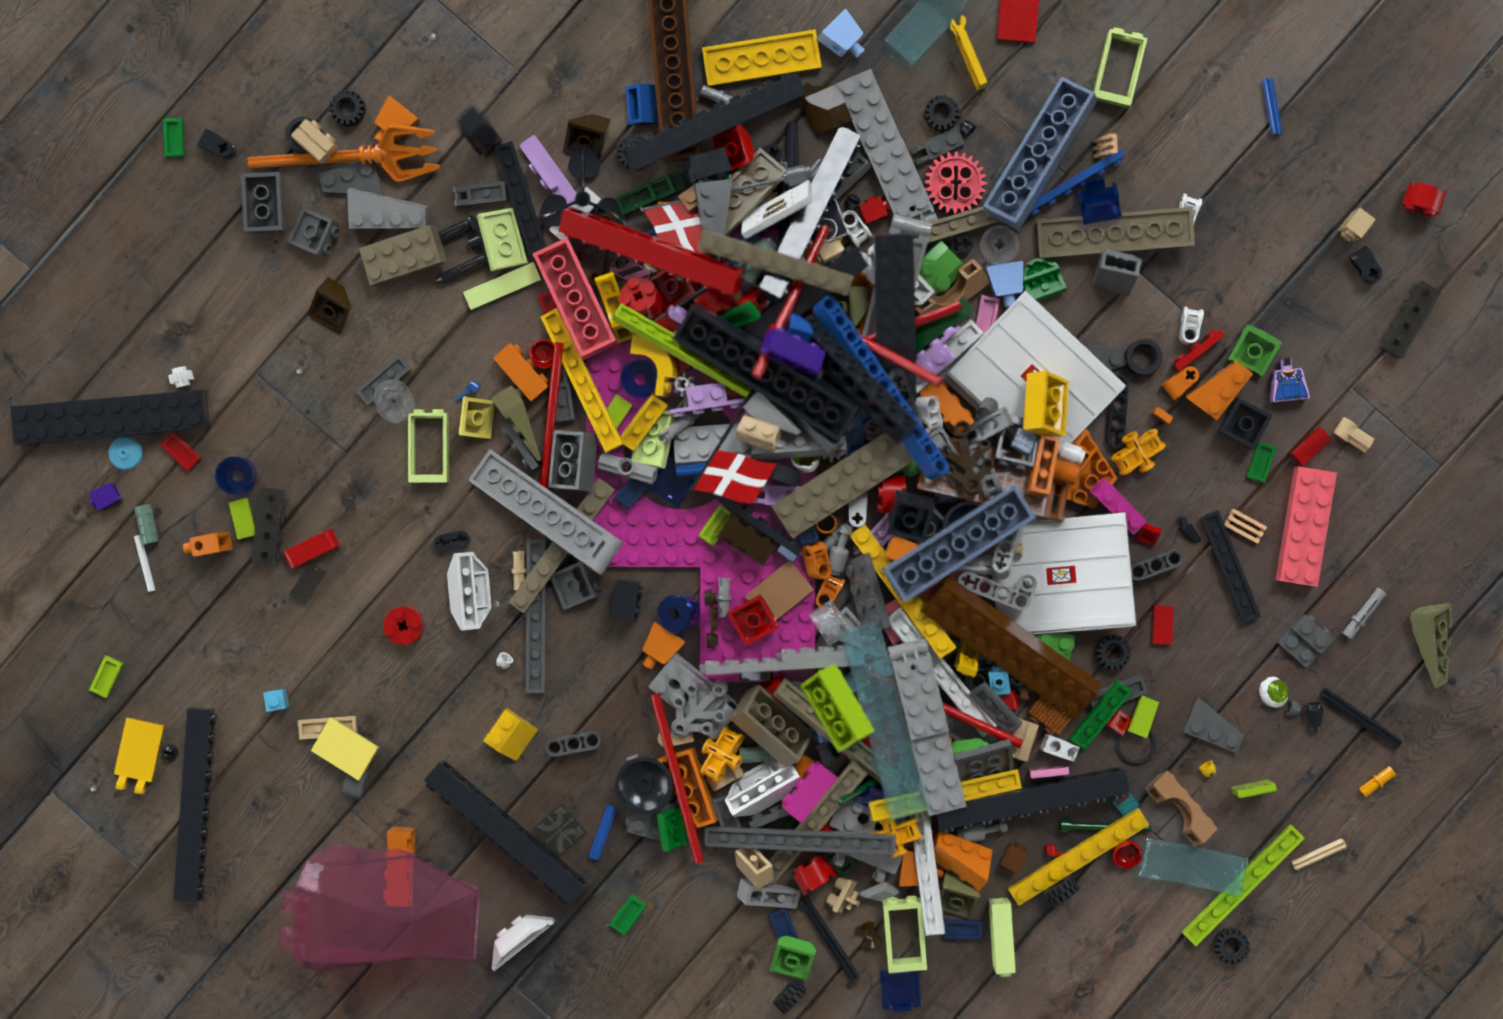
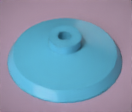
M129 436L115 439L108 451L110 462L120 470L135 468L140 463L143 455L140 443Z

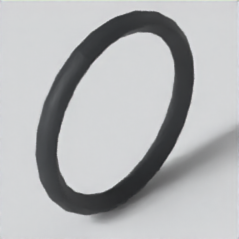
M1149 731L1152 749L1146 758L1139 761L1129 760L1122 754L1120 750V739L1122 736L1118 735L1116 750L1119 757L1133 765L1147 762L1153 756L1156 749V740L1153 733Z

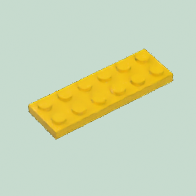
M816 29L703 47L702 52L708 87L784 75L789 72L791 74L822 69Z

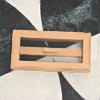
M1108 134L1092 139L1093 143H1096L1093 151L1097 152V154L1093 155V158H1103L1118 152L1116 134ZM1111 139H1112L1111 142H1107V143L1101 144L1102 142H1105V141H1108V140H1111ZM1113 146V149L1102 152V149Z
M1235 509L1231 510L1224 523L1225 527L1256 544L1259 543L1267 528L1265 525ZM1234 514L1261 528L1260 531L1234 518ZM1230 521L1257 535L1256 538L1229 524Z

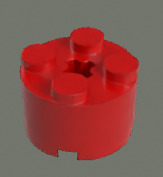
M1408 182L1402 205L1408 213L1416 214L1418 211L1424 213L1425 217L1435 219L1436 215L1441 213L1447 191L1443 189L1441 193L1437 191L1438 187L1421 182H1416V185H1412V182Z
M630 278L620 293V304H624L648 319L656 318L663 309L664 301L662 295L648 279Z
M714 288L704 292L691 302L690 305L692 306L695 302H699L718 314V311L721 310L723 313L733 306L734 299L732 296L720 293L721 290Z
M890 475L877 484V486H880L876 490V501H880L877 502L878 513H890L895 491L905 492V475Z
M411 606L394 608L386 615L383 624V631L387 638L398 645H408L415 642L422 636L425 628L423 616L416 608ZM406 621V626H408V628L402 630V625H400V623Z
M819 854L810 860L812 864L807 867L803 864L793 870L795 874L792 876L804 895L808 894L806 891L808 888L813 891L829 881V875L837 876L826 856L821 857Z

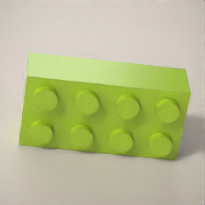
M836 664L817 672L800 685L838 753L855 745L874 732L871 722L867 719L861 705L856 700Z

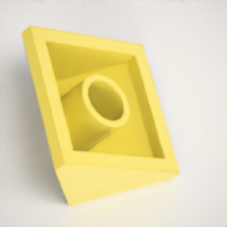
M463 397L459 435L491 439L495 403L491 400Z

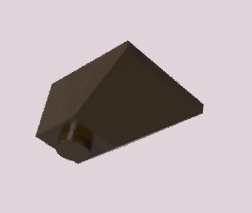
M836 84L801 99L815 135L852 121L847 105Z
M595 114L570 119L567 125L563 152L573 154L577 148L587 144L598 156L599 160H601L611 119Z
M327 277L317 288L307 314L338 334L342 333L351 310L344 286Z

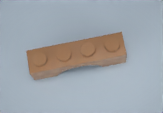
M972 259L958 269L957 280L949 291L938 296L931 295L922 305H915V310L918 316L954 303L963 297L968 300L991 282L983 268Z
M1168 770L1158 774L1145 788L1156 803L1167 801L1180 809L1184 818L1182 833L1194 847L1204 844L1217 830L1212 819L1205 815L1200 805L1193 801L1187 790L1181 787L1176 781L1175 776L1169 773Z

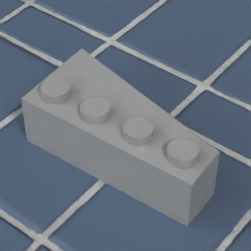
M351 187L347 190L349 229L422 228L429 225L427 205L382 196Z

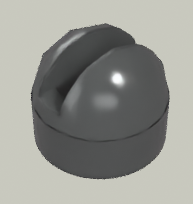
M1289 700L1285 713L1290 716L1299 715L1302 711L1301 705L1296 701Z

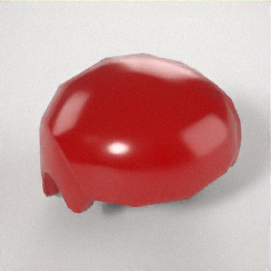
M539 339L534 342L529 349V358L532 364L544 369L551 367L554 344L545 339Z
M1131 840L1118 843L1114 847L1112 854L1115 865L1125 869L1136 866L1142 858L1140 846Z

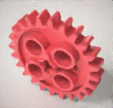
M956 151L954 157H952L950 152H948L946 159L940 155V162L934 160L935 167L929 166V170L932 173L925 174L926 177L930 178V180L924 181V184L929 185L925 190L926 192H931L928 196L929 199H935L932 205L940 204L938 210L945 207V211L948 213L952 209L955 215L957 209L961 213L964 212L965 207L967 210H971L970 204L977 206L976 199H983L979 193L986 192L985 189L981 188L987 185V182L982 181L986 174H980L983 167H976L979 161L971 162L973 156L966 159V155L963 153L959 157ZM954 166L958 167L957 182H960L957 186V200L953 199L954 184H951L954 180ZM949 169L951 177L944 178L941 175V170ZM962 169L969 170L970 177L963 178L960 175V171ZM942 188H948L951 191V195L943 197L940 191ZM967 188L970 191V196L967 198L962 197L960 189Z

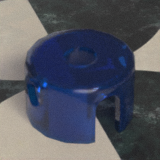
M636 359L630 361L621 371L620 381L626 393L636 398L649 397L656 390L657 369L647 360ZM637 374L645 375L646 382L644 384L638 385L635 382Z
M231 456L223 459L218 464L215 470V480L222 491L228 494L241 495L254 487L257 481V472L250 460L244 457ZM236 470H241L244 474V478L241 481H236L233 478V473Z
M678 593L667 596L660 602L657 617L665 630L679 633L697 625L701 610L699 603L693 596L686 593ZM673 608L679 612V617L676 620L672 619L669 615L670 610Z

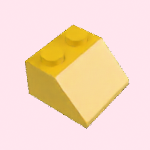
M506 708L483 741L501 754L517 761L539 729Z

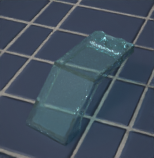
M920 0L884 39V42L912 67L950 26L951 20H955L970 0Z
M1147 838L1140 876L1155 880L1189 884L1240 897L1248 858L1203 847H1194L1189 844Z

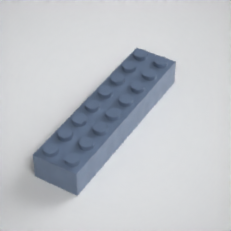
M1061 76L984 203L983 208L987 215L1018 231L1020 230L1097 103L1095 92Z
M1011 485L881 570L900 600L906 602L1036 517L1016 485Z

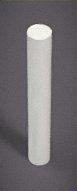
M134 536L148 592L155 591L141 536Z

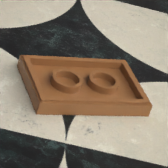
M789 560L745 595V597L750 600L761 594L777 620L814 589Z

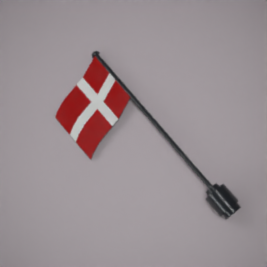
M753 388L692 487L688 488L690 493L695 491L714 493L736 502L753 504L777 464L761 462L738 453L719 451L742 413L743 407L755 392Z

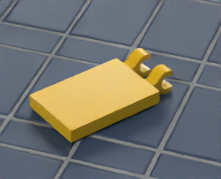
M962 15L959 20L960 25H957L954 19L951 20L950 30L954 33L955 40L976 90L979 91L985 88L987 80L964 29L966 18Z
M126 718L114 771L115 775H119L116 789L126 790L129 777L138 779L134 793L141 795L145 793L147 782H153L165 725Z

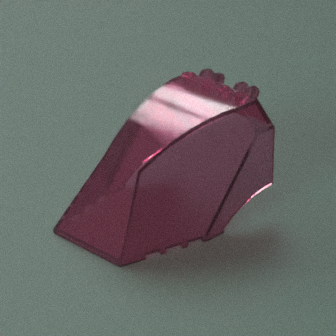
M333 843L306 861L295 885V892H282V899L294 901V903L285 902L281 905L283 911L294 912V928L281 927L280 934L287 937L280 940V945L286 948L293 947L292 957L302 967L317 972L405 959L474 962L476 960L480 890L461 879L459 881L448 875V872H442L434 868L432 863H425L416 858L415 854L399 849H363Z

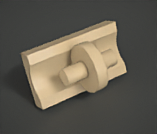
M838 877L835 887L842 890L840 895L837 896L831 893L826 900L833 907V911L842 913L844 908L851 910L853 904L859 906L860 901L856 899L859 893L854 890L858 882Z

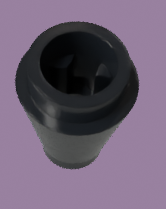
M1308 702L1304 710L1309 730L1320 731L1324 710L1322 703Z

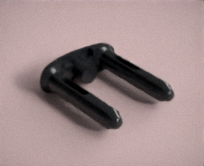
M467 215V219L451 225L438 233L441 243L473 229L476 236L468 239L469 245L472 250L481 246L483 254L440 273L436 277L437 284H446L489 264L479 223L474 216ZM461 227L460 230L444 237V234ZM477 261L476 265L460 272L461 268H464Z

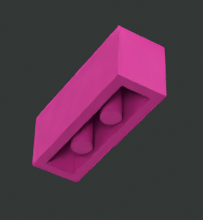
M1102 478L1089 491L1110 514L1126 513L1127 531L1134 535L1147 522L1105 479Z
M818 760L816 763L809 765L804 778H800L795 783V789L792 793H787L782 800L783 804L781 806L801 823L838 778Z

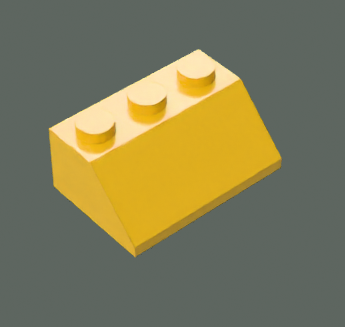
M1048 371L1027 374L1023 430L1035 435L1044 434L1066 437L1069 380Z

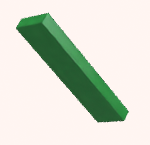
M1116 679L1069 737L1070 741L1086 750L1133 691Z

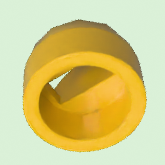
M1213 761L1205 762L1199 767V770L1205 777L1210 778L1211 773L1213 775L1216 773Z

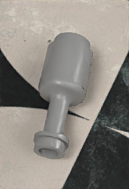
M842 524L841 528H839L841 535L837 546H832L828 554L832 575L838 576L844 571L849 551L845 548L848 535L852 534V527Z
M1000 820L998 824L989 826L975 823L972 828L963 829L960 826V828L956 829L957 837L973 843L985 840L986 834L1008 831L1006 821Z

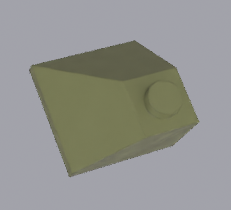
M850 287L848 295L837 292L829 295L838 302L853 326L859 323L869 307L868 287Z
M946 870L939 887L942 912L971 920L980 899V894L974 890V886L966 880L963 882L959 879V875L951 870Z

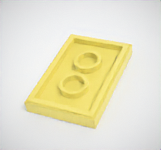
M331 717L311 751L359 781L366 772L379 746Z

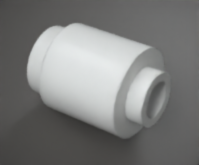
M1065 441L1064 445L1059 444L1057 455H1059L1058 459L1081 466L1086 451L1082 450L1079 446Z

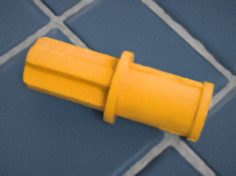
M1388 766L1378 775H1373L1371 780L1359 788L1360 792L1365 797L1369 796L1378 788H1383V785L1393 777H1396L1395 772Z

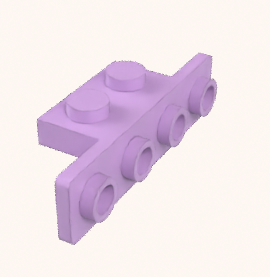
M533 135L521 143L520 148L531 162L529 167L534 174H540L542 177L540 182L546 190L550 188L553 194L565 197L567 204L573 202L577 193L537 137Z
M951 326L945 330L942 339H935L929 344L930 349L925 352L923 350L916 355V364L935 375L956 358L945 342L955 335L961 327L953 328Z
M722 383L687 387L685 390L688 407L668 410V413L674 414V417L685 416L687 411L699 414L704 413V409L711 408L712 411L723 410V406L730 405L731 409L739 408L746 398L727 401L725 385Z

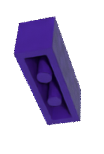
M775 328L766 332L760 353L811 376L820 372L826 351L820 349L817 344L804 342L803 338L787 334L786 330L782 328Z

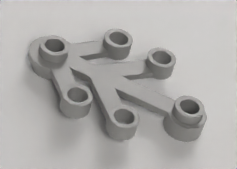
M716 680L712 685V691L698 705V685L694 682L689 683L686 687V692L689 694L690 713L685 718L683 707L686 702L685 698L682 695L674 698L673 705L676 707V719L672 722L671 729L676 736L684 737L689 732H702L705 735L711 734L714 728L712 723L693 724L691 722L694 719L724 721L726 712L723 709L703 711L717 696L721 697L726 694L728 684L724 680ZM690 686L695 688L694 692L690 691ZM716 687H721L722 692H718ZM676 699L682 700V704H678ZM717 713H721L723 718H719ZM677 726H683L684 730H679ZM704 726H709L710 731H706Z

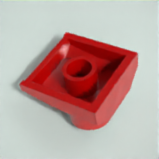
M737 125L712 137L715 150L725 148L731 170L726 174L739 170L753 161L755 151L749 133L741 125Z
M661 270L648 279L660 291L664 301L663 308L665 312L670 305L675 306L698 291L696 283L686 280L681 283L674 276L669 275L666 270Z
M761 594L737 605L727 612L745 646L780 628Z

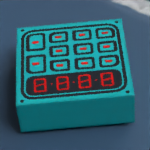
M1130 793L1125 794L1126 797L1112 801L1123 816L1139 806Z

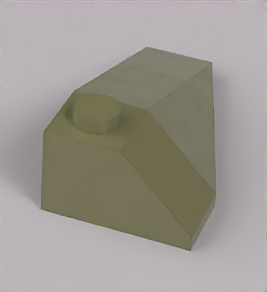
M511 385L491 399L508 421L510 420L513 429L523 438V442L537 461H541L542 455L525 402L522 399L524 394L519 387L514 388Z
M1451 603L1424 606L1411 612L1410 622L1412 624V631L1434 688H1439L1447 683L1449 658L1446 656L1448 646L1451 645V640H1448V628H1452Z

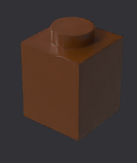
M1010 842L999 863L1018 874L1029 853L1025 850L1026 847L1019 842L1015 844Z

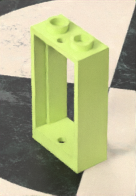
M1113 28V30L1110 29L1107 33L1093 92H1095L1096 99L1099 102L1129 108L1132 103L1147 38H1144L1141 33L1132 32V34L1124 33L1125 30ZM1112 39L1139 45L1127 96L1099 90Z
M414 409L413 413H408V482L410 483L449 482V414L444 413V409H432V413H425L424 409ZM443 418V475H416L415 419Z
M907 896L906 899L890 897L882 901L889 973L927 970L921 897ZM917 908L921 957L893 959L889 911Z
M1008 898L988 899L993 969L1000 977L1011 976V973H1016L1011 903Z

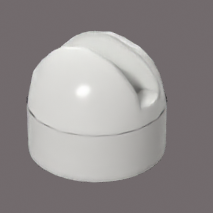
M501 652L496 659L497 666H501L502 669H507L513 662L511 655L505 652Z

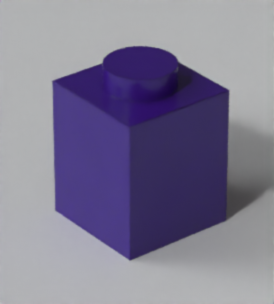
M108 483L89 493L92 506L98 510H104L123 500L115 483Z

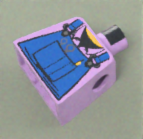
M1292 358L1280 359L1281 370L1272 371L1270 403L1310 398L1302 368L1293 369Z

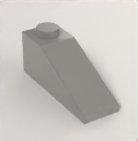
M759 392L743 407L746 410L745 414L747 416L770 423V425L779 426L782 430L797 435L804 431L777 403Z
M741 878L737 897L745 905L797 909L801 890L779 884L773 885L772 883L757 889L749 879Z

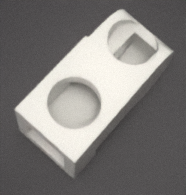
M1045 733L1039 749L1074 762L1080 747Z

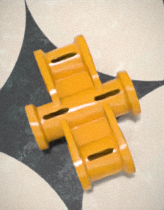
M1151 429L1139 438L1136 431L1128 433L1122 438V442L1127 446L1111 457L1112 462L1116 463L1120 475H1126L1138 466L1140 473L1154 467L1155 463L1150 460V457L1166 447L1165 443L1161 442L1157 435V429Z
M725 726L716 743L711 738L707 739L701 752L709 756L703 764L700 774L708 776L714 780V783L718 784L724 777L728 766L731 767L732 771H736L743 760V756H737L736 752L744 740V735L732 731L729 726Z
M896 817L879 820V824H882L883 829L871 833L896 834L898 849H896L895 855L890 856L891 858L898 857L907 853V849H904L903 846L904 843L923 837L919 833L916 824L917 818H912L899 824L895 823Z

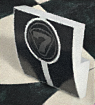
M836 199L833 202H828L827 206L830 207L825 218L821 216L819 220L821 225H825L830 229L823 245L850 234ZM813 233L811 239L815 240L817 234Z

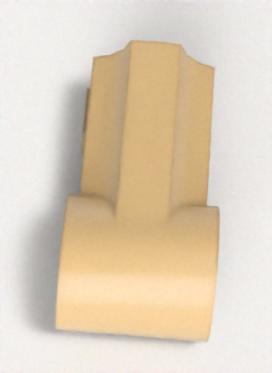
M1343 417L1334 430L1333 435L1344 442H1349L1365 453L1373 444L1374 438L1357 428L1358 426L1354 422Z

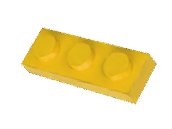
M652 393L620 435L624 445L634 451L668 404Z

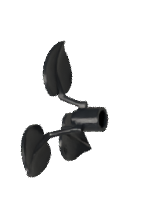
M587 144L580 146L574 151L568 164L570 174L576 178L581 177V191L575 195V201L568 204L562 195L554 194L547 197L542 204L538 217L541 223L549 226H560L564 209L576 204L580 207H585L589 204L598 208L593 215L599 217L604 212H611L616 216L618 224L626 226V215H622L616 199L605 197L601 200L600 205L590 201V195L585 191V177H595L600 171L601 166L598 156Z

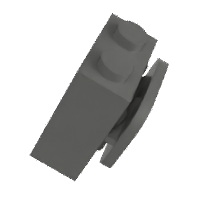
M1103 250L1098 259L1092 288L1129 296L1138 278L1142 259L1122 252Z

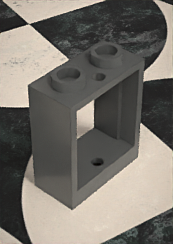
M1009 414L1014 424L1011 428L1023 429L1024 417ZM1005 430L998 433L993 462H996L1001 467H1016L1018 471L1026 472L1031 470L1034 466L1040 435L1032 434L1036 436V440L1026 462L1000 456Z

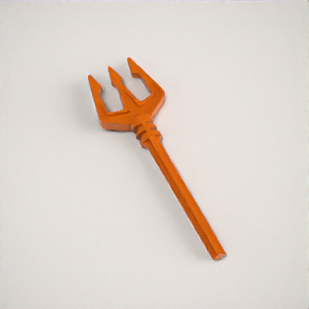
M395 123L387 126L379 144H376L374 148L372 145H369L367 149L365 145H361L357 150L335 151L325 162L360 161L364 165L367 161L370 164H373V161H375L377 164L381 163L384 170L397 182L440 168L439 164L425 163L422 168L401 169L398 160L414 155L425 156L437 152L438 148L425 145L419 148L397 145L394 142L395 135L415 134L421 139L434 135L435 131ZM310 153L248 157L247 164L250 169L322 163L318 162Z

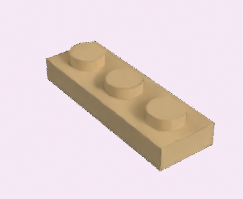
M356 716L332 717L358 733ZM329 718L298 720L299 740L318 738Z

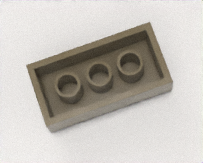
M433 225L359 248L369 284L373 286L388 283L447 263L437 226Z
M759 684L744 693L730 718L785 768L799 762L814 734Z

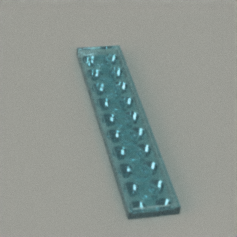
M879 621L840 631L859 703L874 729V732L868 735L890 819L894 820L929 810Z

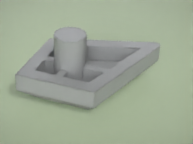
M883 882L861 891L860 896L882 902L887 898L897 895L899 889L887 882Z

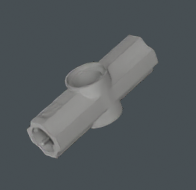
M602 453L598 461V469L621 475L626 479H634L653 485L657 478V468L634 462L629 458H620ZM627 465H632L629 472H624V468Z

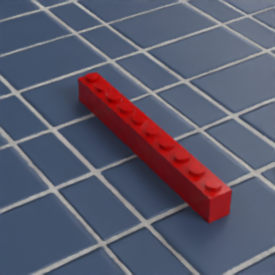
M573 207L563 210L558 232L564 233L565 237L571 239L578 238L582 240V243L597 245L603 251L611 250L616 252V255L619 257L633 258L634 262L649 264L655 270H666L669 275L685 277V280L688 282H699L707 289L715 288L721 290L720 293L731 296L740 290L745 271L743 268Z

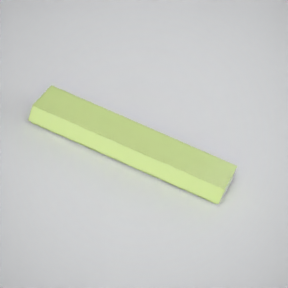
M532 262L463 293L470 309L473 310L539 282L541 277L535 263Z

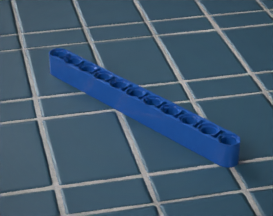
M831 296L824 297L813 307V313L818 321L919 423L911 436L902 443L921 471L929 480H936L947 473L949 465L838 302Z

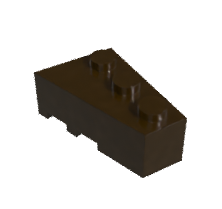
M725 514L713 534L763 566L776 547L772 544L773 540L765 534L762 537L756 534L757 529L749 524L745 527L740 523L741 519L734 514L730 516Z

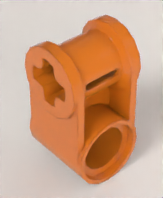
M1184 367L1167 379L1161 386L1175 400L1198 380L1199 372L1195 367ZM1186 371L1193 372L1191 375L1192 379L1185 378L1187 376Z
M821 541L816 542L813 546L802 548V556L807 575L810 579H827L832 573L827 547Z
M832 575L824 579L815 598L816 605L821 609L829 608L839 594L845 580H840ZM821 595L829 597L828 605L822 606L819 603Z

